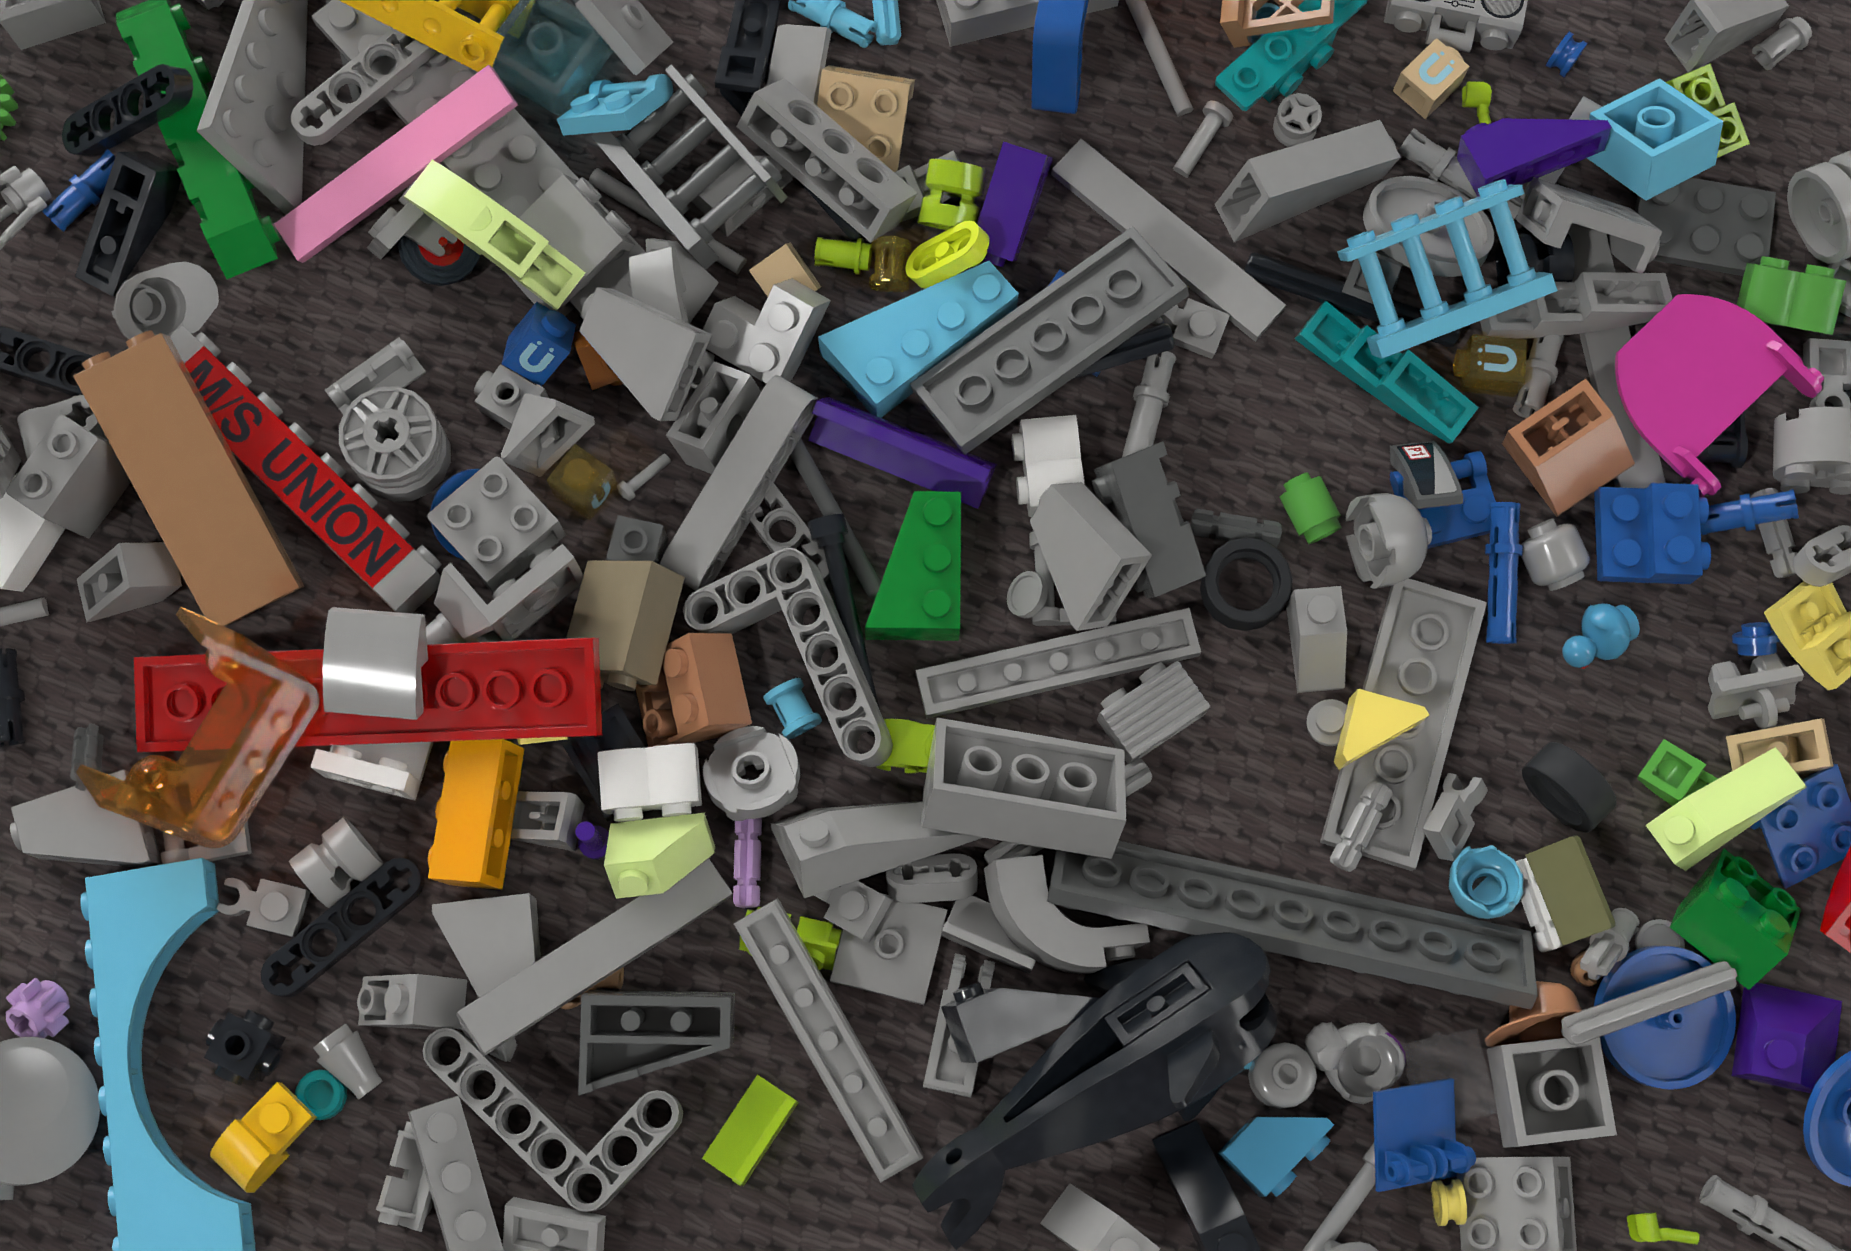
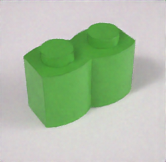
M1765 256L1761 257L1760 265L1746 264L1737 301L1739 307L1749 311L1764 323L1833 335L1846 280L1833 278L1836 269L1807 264L1805 273L1788 270L1790 261Z

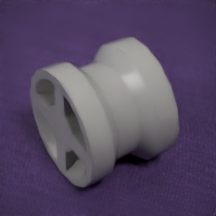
M1301 93L1291 94L1282 100L1273 123L1274 135L1280 143L1290 147L1313 140L1322 117L1321 107L1318 102L1311 96ZM1292 122L1300 125L1301 129L1294 127L1292 125L1290 126L1289 124Z

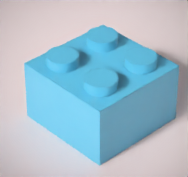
M1660 78L1590 113L1589 120H1608L1612 128L1605 151L1590 156L1587 159L1645 201L1716 165L1723 121Z

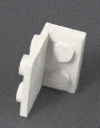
M433 742L332 745L330 752L316 749L311 768L325 778L416 800Z

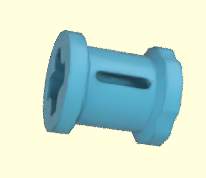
M801 678L786 681L771 689L763 697L767 705H773L784 726L782 734L788 740L805 733L822 722L820 715L813 713L801 690L804 686Z

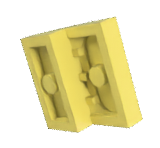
M1803 581L1764 612L1772 629L1791 656L1811 677L1827 690L1837 689L1851 677V611L1846 612L1833 583L1818 587Z

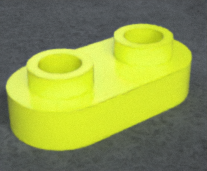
M964 221L920 244L907 260L906 274L919 287L924 289L951 278L983 261L989 246V236L974 221Z

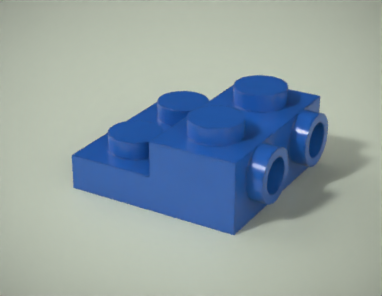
M1651 483L1647 488L1599 487L1594 492L1597 581L1691 584L1703 575V570L1709 568L1711 548L1708 542H1701L1700 525H1705L1707 522L1709 504L1706 497H1699V486L1697 484Z

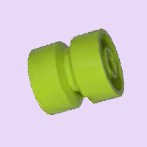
M929 159L925 185L931 191L930 195L922 198L918 223L942 230H948L964 221H974L977 224L980 208L974 201L975 198L983 195L987 170L959 161ZM948 195L961 198L960 206L943 204V196Z

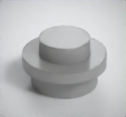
M1328 699L1318 702L1310 709L1307 716V729L1310 736L1317 743L1324 746L1338 745L1345 721L1347 705L1338 700Z

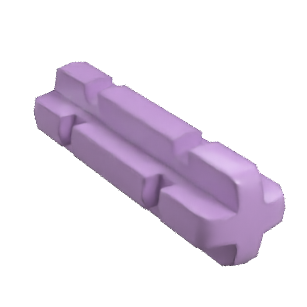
M761 818L735 821V833L738 835V840H735L734 879L737 880V885L733 886V902L736 907L754 908L760 904V887L757 886V881H760L761 842L758 840V836L762 833Z

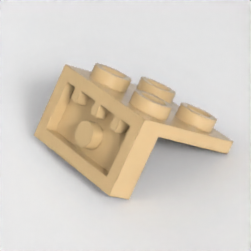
M830 65L822 69L817 106L893 172L898 170L908 101L913 96L915 79Z

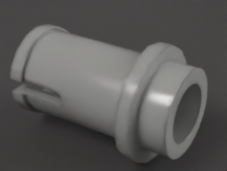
M1801 17L1786 18L1780 23L1779 30L1762 43L1753 47L1752 54H1758L1754 58L1766 70H1771L1795 49L1802 50L1808 45L1809 39L1812 36L1811 27Z

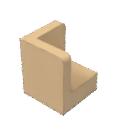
M791 242L783 245L749 270L767 297L774 284L791 278L814 291L821 288Z

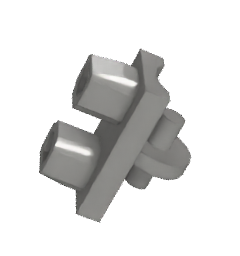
M1776 653L1758 656L1752 661L1750 667L1751 674L1740 675L1735 663L1731 661L1714 664L1708 677L1712 692L1708 711L1712 719L1739 715L1742 720L1754 718L1756 724L1762 730L1775 727L1778 721V713L1789 711L1790 704H1794L1796 699V684L1798 681H1802L1804 677L1799 665L1786 667Z

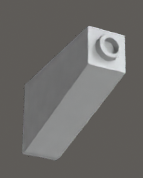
M1377 120L1248 159L1215 203V207L1233 241L1236 242L1382 179L1401 157L1393 139L1388 135L1381 120Z

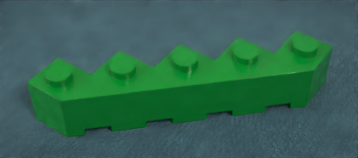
M148 0L117 12L116 24L123 40L128 44L133 54L134 61L132 62L138 76L157 65L165 64L186 69L192 77L193 94L189 104L158 122V125L168 148L172 151L179 168L177 171L186 193L200 216L202 222L200 226L226 279L278 259L274 243L281 241V238L270 215L262 218L255 205L252 189L256 187L197 132L209 97L207 83L213 81V77L203 56L200 55L194 58L188 46L185 31L191 29V25L181 4L178 3L172 6L170 0Z

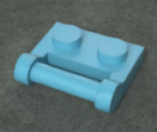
M666 74L650 75L646 80L612 83L610 80L594 81L590 85L589 94L573 100L570 103L572 108L557 118L562 134L565 136L630 130L670 99L673 93L672 81Z

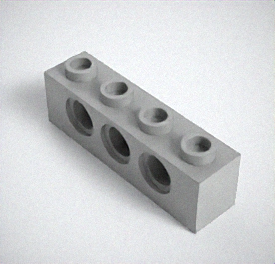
M785 78L754 92L736 126L869 242L897 227L918 194L917 191Z

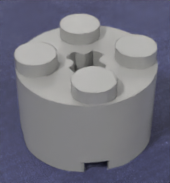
M1810 407L1799 409V418L1786 421V413L1775 418L1773 477L1781 482V491L1785 492L1794 489V493L1799 494L1808 492L1810 486L1829 488V491L1833 494H1851V409L1843 407Z

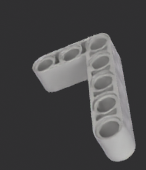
M795 548L780 549L689 595L684 603V619L689 626L701 633L733 634L782 610L843 753L852 760L867 767L879 766L887 761L893 747L891 735L821 572L812 560ZM802 564L803 569L799 579L795 582L787 583L786 575L788 570L794 565ZM759 584L760 594L757 599L752 603L745 604L744 598L747 590L751 586ZM717 604L718 614L715 620L704 624L703 617L705 611L710 606ZM819 605L820 616L817 621L810 625H804L803 618L807 609L811 606ZM831 647H837L839 653L836 662L830 667L823 668L821 664L823 653ZM855 689L857 698L854 705L848 710H840L839 700L841 695L846 690ZM873 731L875 735L873 748L867 753L859 754L857 749L858 739L865 732Z
M442 1028L430 1034L424 1042L423 1056L429 1068L570 1206L578 1211L591 1212L600 1210L608 1205L682 1123V1105L676 1097L665 1091L655 1090L647 1092L588 1153L488 1055L483 1056L474 1041L467 1038L464 1033L454 1029ZM455 1038L460 1044V1056L456 1062L445 1066L439 1058L440 1047L446 1040ZM490 1072L495 1078V1090L487 1099L480 1100L474 1093V1081L480 1074ZM657 1100L667 1101L672 1110L670 1121L661 1128H654L647 1120V1109L650 1104ZM523 1105L530 1112V1125L523 1133L515 1134L509 1128L508 1117L514 1108ZM628 1136L636 1143L637 1154L630 1164L621 1166L613 1158L612 1150L617 1140ZM557 1139L566 1148V1159L558 1168L552 1169L543 1160V1150L550 1141ZM588 1174L597 1176L602 1184L601 1195L593 1203H586L578 1194V1184Z

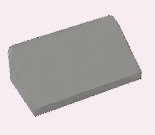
M790 24L778 26L766 86L785 78L817 106L821 72L825 68L832 30L827 27Z

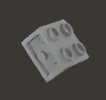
M494 457L427 515L429 521L470 564L493 593L506 581L516 579L530 567L531 562L536 556L546 549L552 548L566 536L558 519L500 457Z
M1570 1157L1476 1158L1475 1164L1471 1166L1468 1172L1457 1173V1179H1460L1465 1191L1467 1204L1466 1223L1460 1225L1461 1251H1577Z

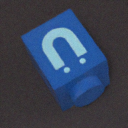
M536 302L508 336L502 365L542 387L570 353L576 324L569 321L562 313L551 310Z

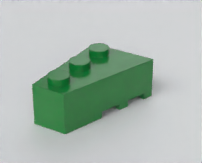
M914 491L865 626L866 640L959 641L961 492Z

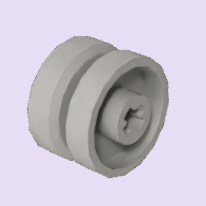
M1851 150L1832 157L1829 162L1815 164L1796 172L1789 181L1787 201L1790 218L1808 251L1815 258L1827 264L1840 262L1851 257Z

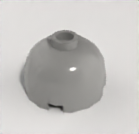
M1389 493L1359 496L1350 502L1346 513V522L1354 520V534L1347 535L1346 539L1358 577L1363 582L1373 581L1370 588L1377 589L1400 583L1414 575L1421 568L1427 554L1428 545L1432 541V530L1428 520L1422 517L1419 510L1406 498Z

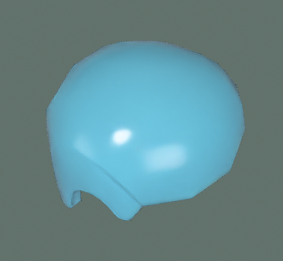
M1490 845L1474 849L1468 846L1460 852L1452 863L1449 874V890L1456 905L1466 914L1484 919L1501 917L1512 912L1523 895V874L1515 860L1497 850L1495 846ZM1481 876H1487L1474 890H1472V885L1477 878Z

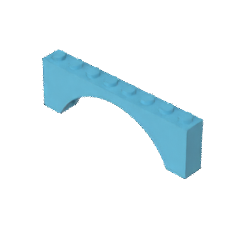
M197 858L85 878L86 892L81 894V910L85 920L89 921L91 939L86 941L85 956L88 966L94 971L95 988L90 990L89 1001L94 1017H98L100 1037L95 1038L94 1054L97 1064L102 1066L104 1086H101L99 1089L98 1099L102 1114L107 1116L109 1136H105L103 1141V1153L107 1165L112 1166L113 1186H110L108 1190V1206L112 1216H116L118 1237H115L113 1240L112 1251H256L251 1203L233 1198L213 1188L182 1163L169 1147L157 1126L145 1092L142 1073L141 1050L143 1029L154 989L167 964L184 941L200 925L219 912L216 909L219 898L215 864L204 858Z

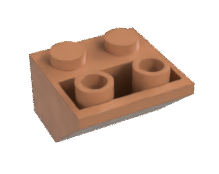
M1584 379L1508 430L1502 443L1556 517L1635 464L1615 416L1587 379Z
M688 633L668 643L657 685L636 684L643 729L646 734L648 747L701 742L722 737L730 731L752 724L732 633Z

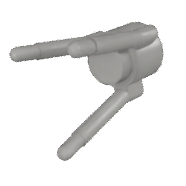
M13 166L0 174V185L5 184L7 187L1 191V195L7 205L0 209V222L14 212L20 214L0 236V250L34 215L47 207L45 202L52 198L44 182L30 168L20 173L18 168Z

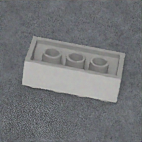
M943 718L936 719L923 791L921 827L1112 859L1126 823L1125 755L1123 749Z

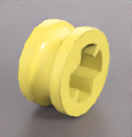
M1452 1179L1447 1186L1440 1180L1433 1181L1431 1193L1437 1225L1446 1226L1449 1220H1454L1457 1225H1464L1467 1219V1204L1465 1191L1460 1179Z

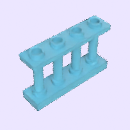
M1505 179L1498 180L1478 188L1480 196L1464 203L1461 196L1454 197L1434 205L1436 213L1420 220L1417 213L1410 214L1390 223L1392 230L1375 236L1374 230H1370L1347 239L1349 247L1337 251L1340 261L1359 260L1380 321V325L1377 326L1378 334L1366 338L1373 356L1385 358L1558 291L1552 273L1535 272L1534 267L1529 268L1507 202L1510 199L1525 194L1522 185L1507 186ZM1487 208L1490 209L1511 273L1507 276L1509 283L1492 289L1491 284H1485L1463 219ZM1446 225L1467 291L1463 293L1465 300L1448 306L1447 301L1441 300L1420 238V234ZM1399 242L1403 244L1424 306L1420 310L1422 317L1406 323L1403 317L1398 318L1376 254V251Z

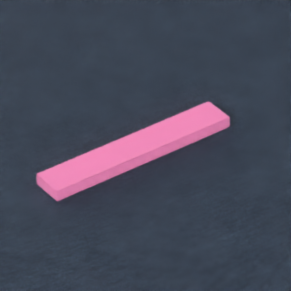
M487 65L274 223L276 229L297 261L304 263L411 185L432 159L437 163L442 162L518 106L517 102L495 69Z

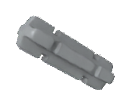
M1775 488L1762 489L1751 495V498L1778 493ZM1787 519L1758 524L1767 554H1772L1774 560L1770 561L1774 575L1777 578L1795 575L1796 572L1793 569L1792 562L1797 552H1792L1791 549L1795 547V543Z
M1373 780L1366 785L1360 797L1362 803L1359 802L1356 805L1340 837L1343 841L1336 845L1330 857V862L1336 867L1348 872L1353 871L1357 867L1362 857L1360 850H1364L1367 847L1382 816L1380 810L1386 808L1392 796V790L1389 787Z

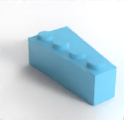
M987 261L818 336L820 355L872 415L882 418L914 393L910 385L911 382L1015 310L1019 293L990 261Z

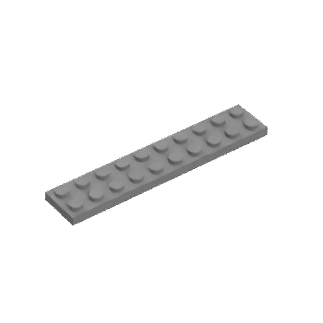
M331 0L312 15L315 25L348 61H351L391 28L339 0ZM398 43L394 46L399 49L403 59L408 58L406 50L402 51ZM437 51L431 59L386 94L383 99L403 122L408 125L478 72ZM380 56L374 60L371 69L376 74L387 75L395 69L396 60L390 56ZM515 108L441 162L445 168L486 194L517 218L562 174L577 181L579 180ZM598 200V201H597L598 204H599V205L607 212V214H608L609 211H608V210L600 203V201ZM629 233L627 236L636 246L630 252L624 249L619 251L568 302L580 317L585 301L592 293H595L597 287L615 289L633 298L629 257L646 252Z

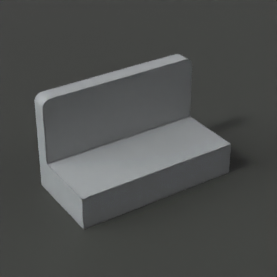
M975 896L955 901L948 920L942 929V937L1027 974L1031 973L1036 960L1023 953L1009 939L999 925L990 903Z

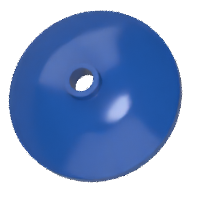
M1851 1051L1831 1064L1815 1084L1807 1102L1803 1124L1805 1147L1813 1164L1821 1173L1833 1181L1851 1187Z

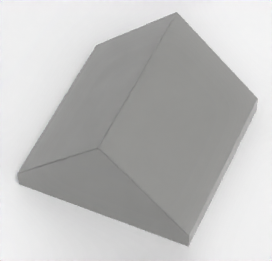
M0 0V24L20 50L106 23L99 0Z

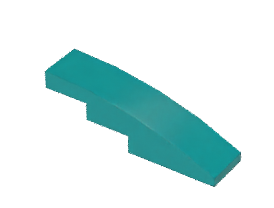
M1327 301L1321 304L1294 339L1407 420L1445 442L1452 443L1479 407L1409 349L1404 353L1398 352L1385 358L1373 356L1366 338L1378 333L1368 325L1360 329Z

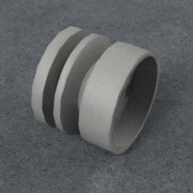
M398 386L374 388L359 395L346 408L339 424V446L345 460L356 472L363 484L377 496L394 502L413 501L431 493L444 480L451 463V444L431 407L417 393ZM387 435L391 437H396L397 435H399L395 441L390 438H387L385 441H383Z

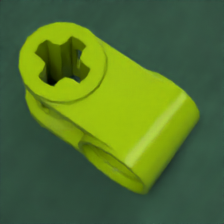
M884 719L891 735L893 747L887 761L876 767L885 771H891V767L904 768L905 773H927L935 725L903 719Z

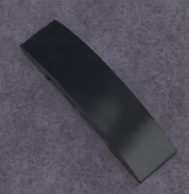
M735 0L726 47L722 46L715 78V88L750 93L762 89L772 54L781 0Z

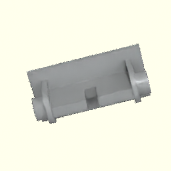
M398 337L326 388L325 392L344 415L346 408L359 395L377 387L398 386L405 388L425 374L426 371L414 357L413 352L405 341Z
M407 1121L404 1131H398L397 1141L390 1161L391 1166L405 1169L403 1177L398 1178L386 1175L376 1210L380 1211L379 1222L395 1226L401 1225L422 1232L425 1218L432 1208L433 1199L411 1122Z

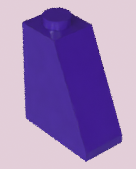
M1003 141L977 223L989 236V246L987 254L983 259L984 262L990 261L994 265L1004 267L1006 259L1017 261L1051 167L1052 157Z

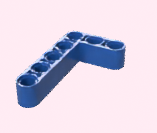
M1039 0L1033 33L1031 104L1033 110L1068 114L1077 113L1081 86L1083 31L1089 0Z

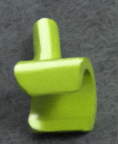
M1468 81L1466 86L1462 88V107L1477 108L1479 123H1491L1489 116L1492 94L1491 86L1485 82Z
M1656 1213L1627 1216L1630 1237L1636 1242L1669 1240L1695 1245L1699 1242L1698 1232L1669 1227L1659 1228Z

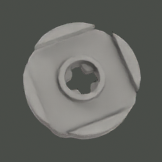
M758 726L735 729L723 735L714 744L715 751L710 755L708 762L707 759L705 760L703 778L708 794L713 803L723 810L731 820L744 821L746 819L766 817L779 811L797 798L800 765L793 745L781 734L778 737L775 734L767 733L764 727ZM754 764L757 770L764 769V772L757 779L748 780L741 778V776L746 774L745 767Z

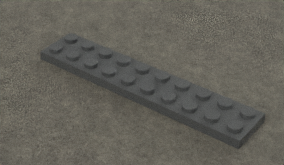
M1118 841L1112 859L1061 850L1055 851L1047 902L1061 905L1068 909H1079L1110 916L1118 920L1133 921L1156 926L1163 930H1174L1192 935L1223 932L1236 933L1251 939L1264 952H1273L1300 958L1312 963L1318 962L1350 969L1357 973H1368L1395 979L1407 984L1440 989L1456 995L1481 998L1507 1006L1512 1005L1532 1010L1538 996L1531 931Z

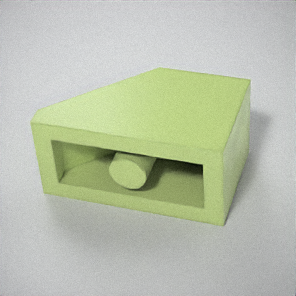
M705 813L610 823L604 867L616 899L663 894L715 853V844Z

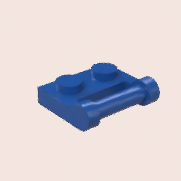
M1481 451L1465 454L1464 459L1450 462L1457 479L1465 477L1470 479L1472 488L1462 491L1463 504L1418 509L1421 516L1426 518L1431 526L1432 541L1428 545V549L1490 533V503L1496 501L1487 476L1486 461ZM1398 471L1391 472L1390 482L1394 495L1406 498L1403 495V476Z

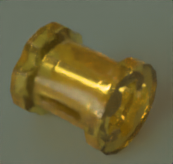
M881 236L871 243L872 252L875 253L874 274L869 277V286L873 290L881 292L901 293L907 291L910 281L905 276L907 255L911 253L912 249L911 242L897 236Z

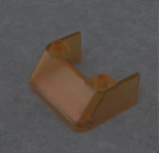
M180 607L175 615L202 646L208 648L205 655L208 669L215 677L227 682L221 694L178 761L161 755L147 756L139 760L132 767L124 781L82 764L76 773L99 807L200 846L217 849L230 844L239 835L319 707L320 697L317 689L307 678L247 637Z

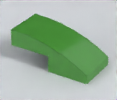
M1664 739L1637 779L1671 806H1674L1688 795L1714 782L1718 778L1704 771L1705 763Z

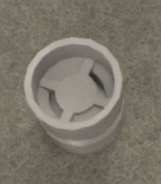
M342 817L322 834V844L310 843L289 860L290 865L303 883L328 908L351 891L350 882L353 879L362 882L383 865L378 854L345 817Z

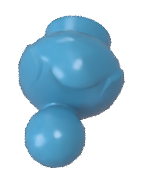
M1605 603L1590 605L1585 610L1582 618V636L1577 635L1569 638L1562 648V654L1570 666L1582 669L1587 668L1594 660V657L1602 660L1616 659L1626 651L1630 641L1638 637L1640 631L1638 619L1634 612L1625 605H1618L1616 607Z

